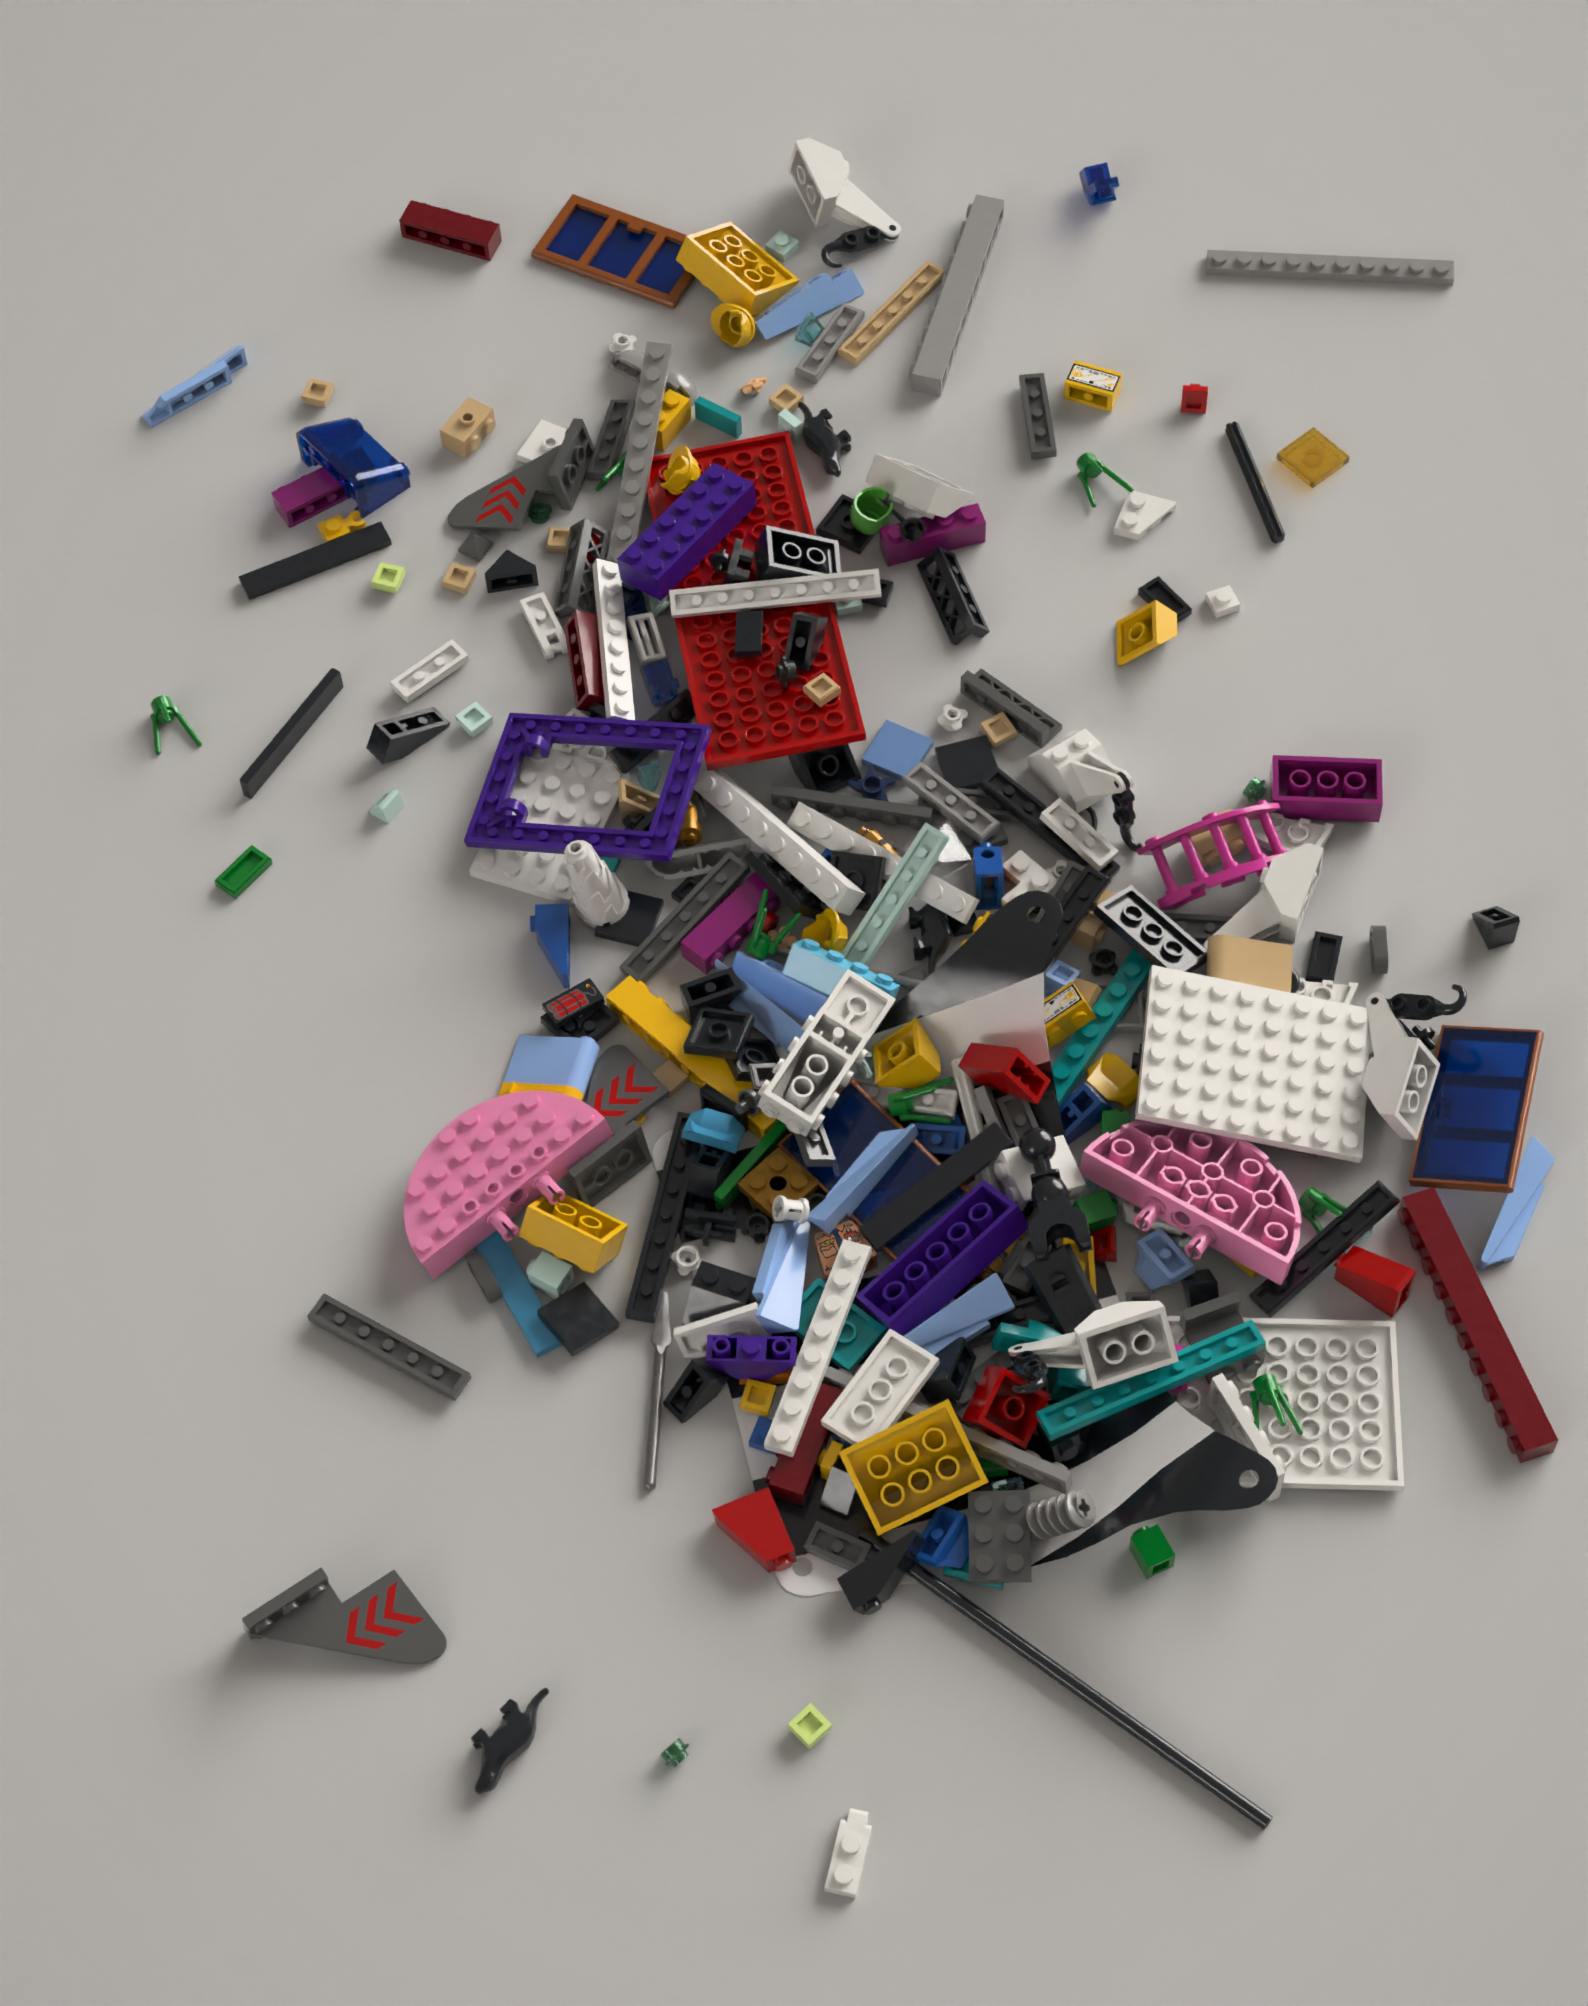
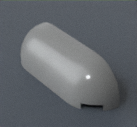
M637 350L623 351L610 361L609 368L639 383L645 353ZM669 366L665 393L671 389L689 398L692 407L697 399V390L694 382L683 372Z
M748 836L734 837L675 848L670 862L644 861L653 874L667 880L706 874L728 852H731L743 861L751 848V838Z

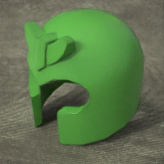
M870 487L862 490L855 496L850 510V519L856 530L863 534L875 535L880 533V528L889 526L893 503L890 504V507H887L877 499H887V490L880 487Z

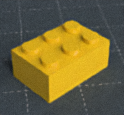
M554 1194L555 1199L559 1202L556 1205H551L543 1195L527 1207L518 1236L526 1239L529 1244L535 1247H542L552 1252L555 1257L567 1260L577 1265L582 1271L593 1274L619 1255L628 1224L565 1194L562 1201Z

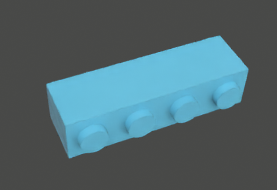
M807 938L793 943L782 971L783 975L827 996L831 995L848 969L896 998L900 985L894 983L890 976L881 973L875 974L869 971L868 966L860 962L852 963L844 959L843 954L834 950L827 951L819 947L820 944Z

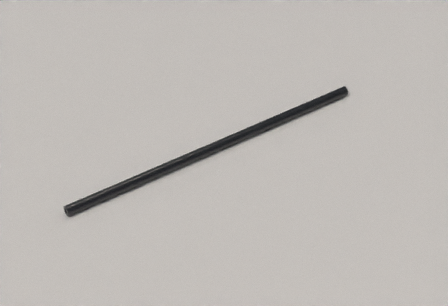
M868 1527L861 1532L858 1538L871 1544V1549L877 1553L891 1545V1543L878 1536L877 1533ZM913 1560L906 1574L1263 1830L1267 1828L1273 1816Z

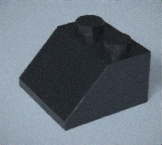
M848 744L788 755L792 768L805 789L833 793L849 785L850 780L856 782L862 779Z
M701 1261L690 1287L682 1326L754 1303L756 1298L753 1296L752 1291L756 1278Z

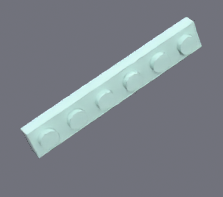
M924 823L841 952L844 955V959L852 963L860 962L869 966L950 840L949 836L928 823Z

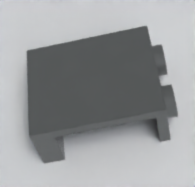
M1236 1291L1181 1311L1179 1324L1190 1346L1244 1323L1239 1313L1241 1301ZM1263 1349L1205 1374L1208 1383L1210 1384L1212 1378L1223 1373L1228 1381L1237 1373L1257 1370L1264 1363L1266 1350Z

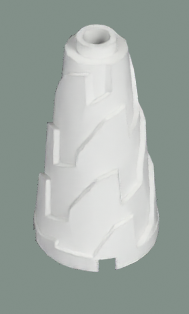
M583 840L571 841L566 846L564 853L569 874L567 877L572 889L570 893L579 919L587 926L593 928L603 926L604 923L610 922V924L619 921L626 914L630 903L626 888L619 881L615 873H611L605 861L599 858L591 844Z

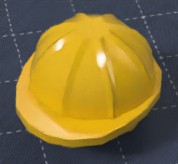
M722 303L714 308L710 319L712 329L726 344L739 348L749 344L754 337L755 319L747 309L730 303Z
M678 446L669 459L667 470L663 471L666 482L660 483V486L674 495L684 493L701 475L698 463L692 457L688 447Z
M827 908L821 914L816 915L815 922L803 929L801 940L806 938L812 939L820 944L819 947L827 951L834 950L840 952L847 944L848 929L839 918L838 912Z

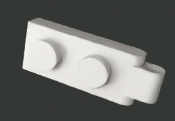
M850 1808L847 1820L841 1819L824 1887L825 1892L856 1898L872 1831V1826L867 1825L869 1812Z

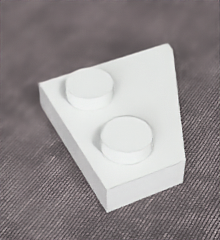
M1137 491L1128 492L1115 524L1114 534L1137 541L1147 534L1149 529L1155 528L1161 523L1162 517L1169 512L1171 514L1175 512L1177 502Z

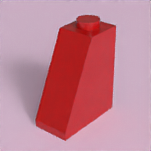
M971 1042L958 1065L974 1082L1033 1104L1039 1103L1051 1081L1018 1048Z
M1353 1245L1348 1253L1344 1252L1334 1263L1336 1267L1334 1279L1391 1318L1394 1317L1409 1298L1416 1271L1410 1267Z
M769 1487L712 1509L716 1525L767 1572L774 1570L777 1572L784 1571L790 1568L792 1563L797 1562L794 1547Z

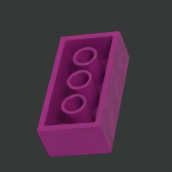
M1273 755L1270 769V803H1279L1281 808L1272 813L1282 814L1287 819L1304 818L1309 820L1379 822L1383 806L1382 759Z

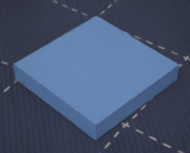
M886 720L861 758L862 764L868 767L873 766L875 770L902 781V777L920 761L923 763L934 745V740Z

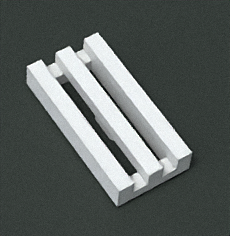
M653 612L628 616L626 622L641 666H645L649 662L655 664L659 660L666 662L667 654ZM646 619L658 654H654L650 637L644 623V620ZM636 621H637V623H638V626H639V629H640V632H641V635H642V638H643V641H644V644H645V647H646L648 656H646V653H645V650H644V647H643V644H642V641H641V638H640V635H639V632H638V629H637V626H636V623H635Z

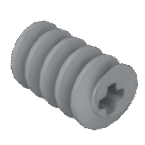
M1080 1489L1078 1492H1067V1494H1061L1047 1500L1044 1499L1038 1501V1503L1034 1502L1026 1508V1519L1029 1528L1035 1536L1043 1540L1090 1527L1096 1517L1094 1500L1084 1489Z

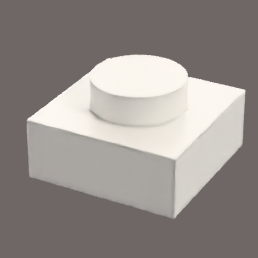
M1230 585L1207 592L1205 595V600L1215 618L1240 611L1241 604Z

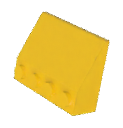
M731 221L686 236L676 257V261L687 272L692 273L700 280L702 285L713 291L721 301L745 308L752 316L760 314L799 282L796 276Z
M949 1399L838 1452L878 1536L988 1483Z

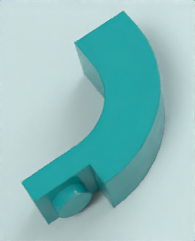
M1030 1319L1025 1327L1001 1322L992 1339V1350L1009 1353L1008 1349L1014 1345L1035 1342L1062 1334L1043 1323ZM1047 1367L1048 1391L1051 1395L1049 1399L1062 1401L1085 1391L1087 1387L1085 1369Z

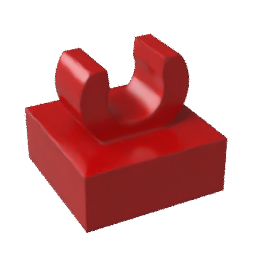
M1192 383L1190 385H1183L1181 412L1206 414L1208 387Z

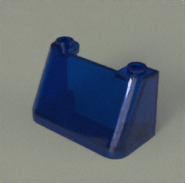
M347 417L306 426L296 433L301 460L308 467L321 465L344 487L346 497L348 499L352 497L357 502L358 506L354 509L355 511L359 510L361 518H365L411 487L408 467L403 462L399 463L369 435L357 419L353 420Z

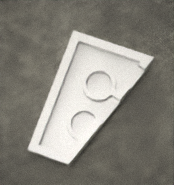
M757 1302L674 1328V1337L684 1358L705 1357L707 1335L772 1336V1334H768L755 1316L759 1307Z

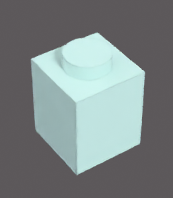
M544 1251L540 1253L537 1259L531 1260L526 1271L532 1288L553 1299L564 1294L574 1280L572 1265Z

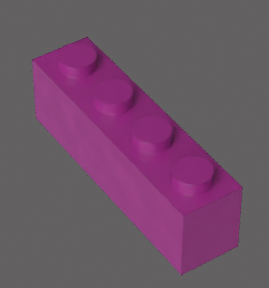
M361 448L271 493L275 509L288 527L292 528L377 485L378 480L375 467Z
M978 503L960 507L946 518L937 515L934 516V519L928 517L919 518L925 525V533L920 540L913 543L906 542L901 537L900 526L902 523L880 528V549L887 567L924 558L938 546L951 551L985 542L986 521Z
M754 872L681 941L682 957L707 975L713 968L716 969V959L723 963L725 957L731 951L737 950L743 940L752 933L764 889L769 890L765 906L767 912H777L780 907V898Z

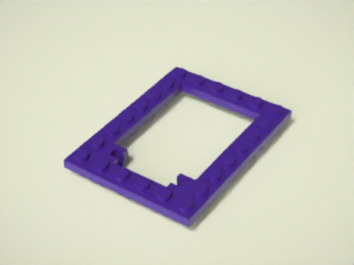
M509 713L464 842L467 847L565 854V848L571 841L583 840L592 845L599 857L670 862L712 733L710 725ZM553 743L675 751L649 831L525 823L529 814L527 807L520 801L510 798L524 756L532 757L536 748L539 750L542 758H548Z

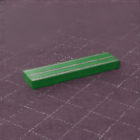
M778 1120L714 1192L715 1208L720 1210L723 1207H729L739 1196L741 1191L738 1189L737 1183L778 1148L777 1144L792 1132L786 1127V1124Z

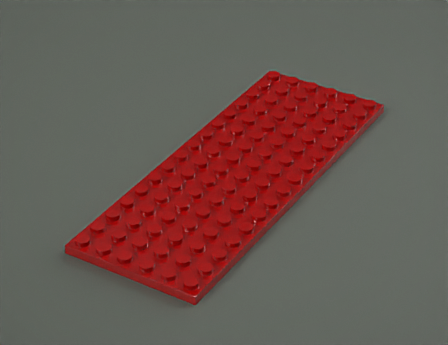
M789 431L690 450L692 457L698 463L701 475L715 463L753 482L757 505L673 590L723 585L726 571H723L721 574L715 572V569L710 565L711 555L715 552H720L721 549H725L727 554L731 555L736 538L743 540L742 548L755 552V543L766 525L815 536ZM672 453L654 456L652 460L647 497L653 522L683 494L674 495L660 486V483L666 482L663 471L667 470ZM754 554L751 568L737 565L739 568L750 571L748 582L757 581L756 558ZM832 602L749 610L763 611L764 614L762 657H735L737 612L674 618L697 724L710 725L712 731L704 754L707 771L866 740V732ZM807 612L828 617L823 644L810 670L796 669V680L788 682V687L783 688L782 681L776 679L775 666L780 664V656H785L793 613ZM824 672L841 687V694L822 707H819L803 692V686Z

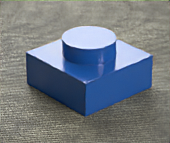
M762 1416L758 1417L749 1439V1447L776 1455V1452L764 1448V1442L773 1420Z

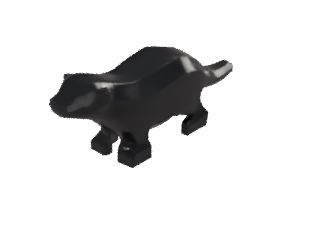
M799 402L798 407L804 414L802 435L807 447L822 459L827 474L840 477V454L842 450L851 451V445L849 444L851 436L846 430H842L839 434L835 435L832 426L828 422L833 416L826 408L822 409L818 416L813 417L810 409L803 402Z
M926 903L919 911L914 910L913 907H908L910 930L921 927L922 940L920 941L918 937H913L914 960L921 961L926 956H929L928 973L931 975L935 971L936 963L947 951L952 934L946 919V913Z
M548 1688L540 1690L532 1698L523 1713L520 1711L518 1703L509 1699L500 1708V1711L505 1714L502 1717L506 1721L505 1724L498 1727L491 1737L482 1728L471 1737L474 1748L477 1750L482 1748V1767L475 1785V1792L481 1795L495 1789L506 1766L530 1747L536 1731L537 1710L542 1700L549 1694Z

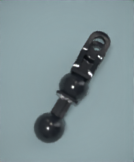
M1035 1127L1027 1130L1019 1140V1151L1024 1160L1033 1164L1035 1171L1034 1174L1030 1175L1032 1183L1031 1199L1038 1208V1212L1031 1219L1028 1232L1036 1262L1050 1259L1049 1246L1058 1238L1073 1240L1079 1252L1093 1250L1085 1213L1068 1204V1189L1061 1180L1059 1169H1052L1050 1159L1056 1151L1055 1138L1044 1128Z

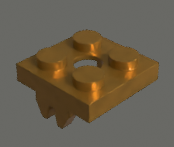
M778 1147L740 1180L737 1186L749 1198V1202L755 1211L759 1209L761 1214H764L766 1217L769 1216L777 1223L772 1217V1205L777 1196L781 1195L791 1200H798L799 1198L808 1199L819 1189V1182ZM775 1177H782L786 1180L787 1185L783 1190L776 1191L770 1187V1181Z

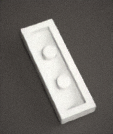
M451 639L390 681L391 688L408 704L469 661V656Z
M1061 798L1041 812L1039 819L1097 871H1100L1117 857L1119 851Z

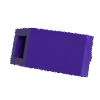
M707 1335L706 1364L735 1379L768 1380L796 1366L797 1337Z

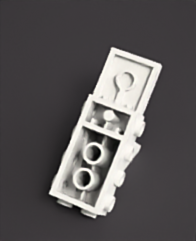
M848 969L815 1017L810 1015L801 1028L805 1032L801 1038L795 1036L787 1049L790 1054L786 1060L781 1058L772 1071L776 1074L770 1082L766 1079L758 1092L761 1099L757 1106L761 1108L766 1116L776 1118L786 1124V1127L793 1133L802 1134L806 1137L811 1129L817 1131L825 1118L822 1112L826 1107L829 1109L833 1107L840 1096L836 1092L841 1086L846 1087L854 1075L850 1071L853 1065L857 1064L860 1066L868 1054V1051L864 1049L896 999Z

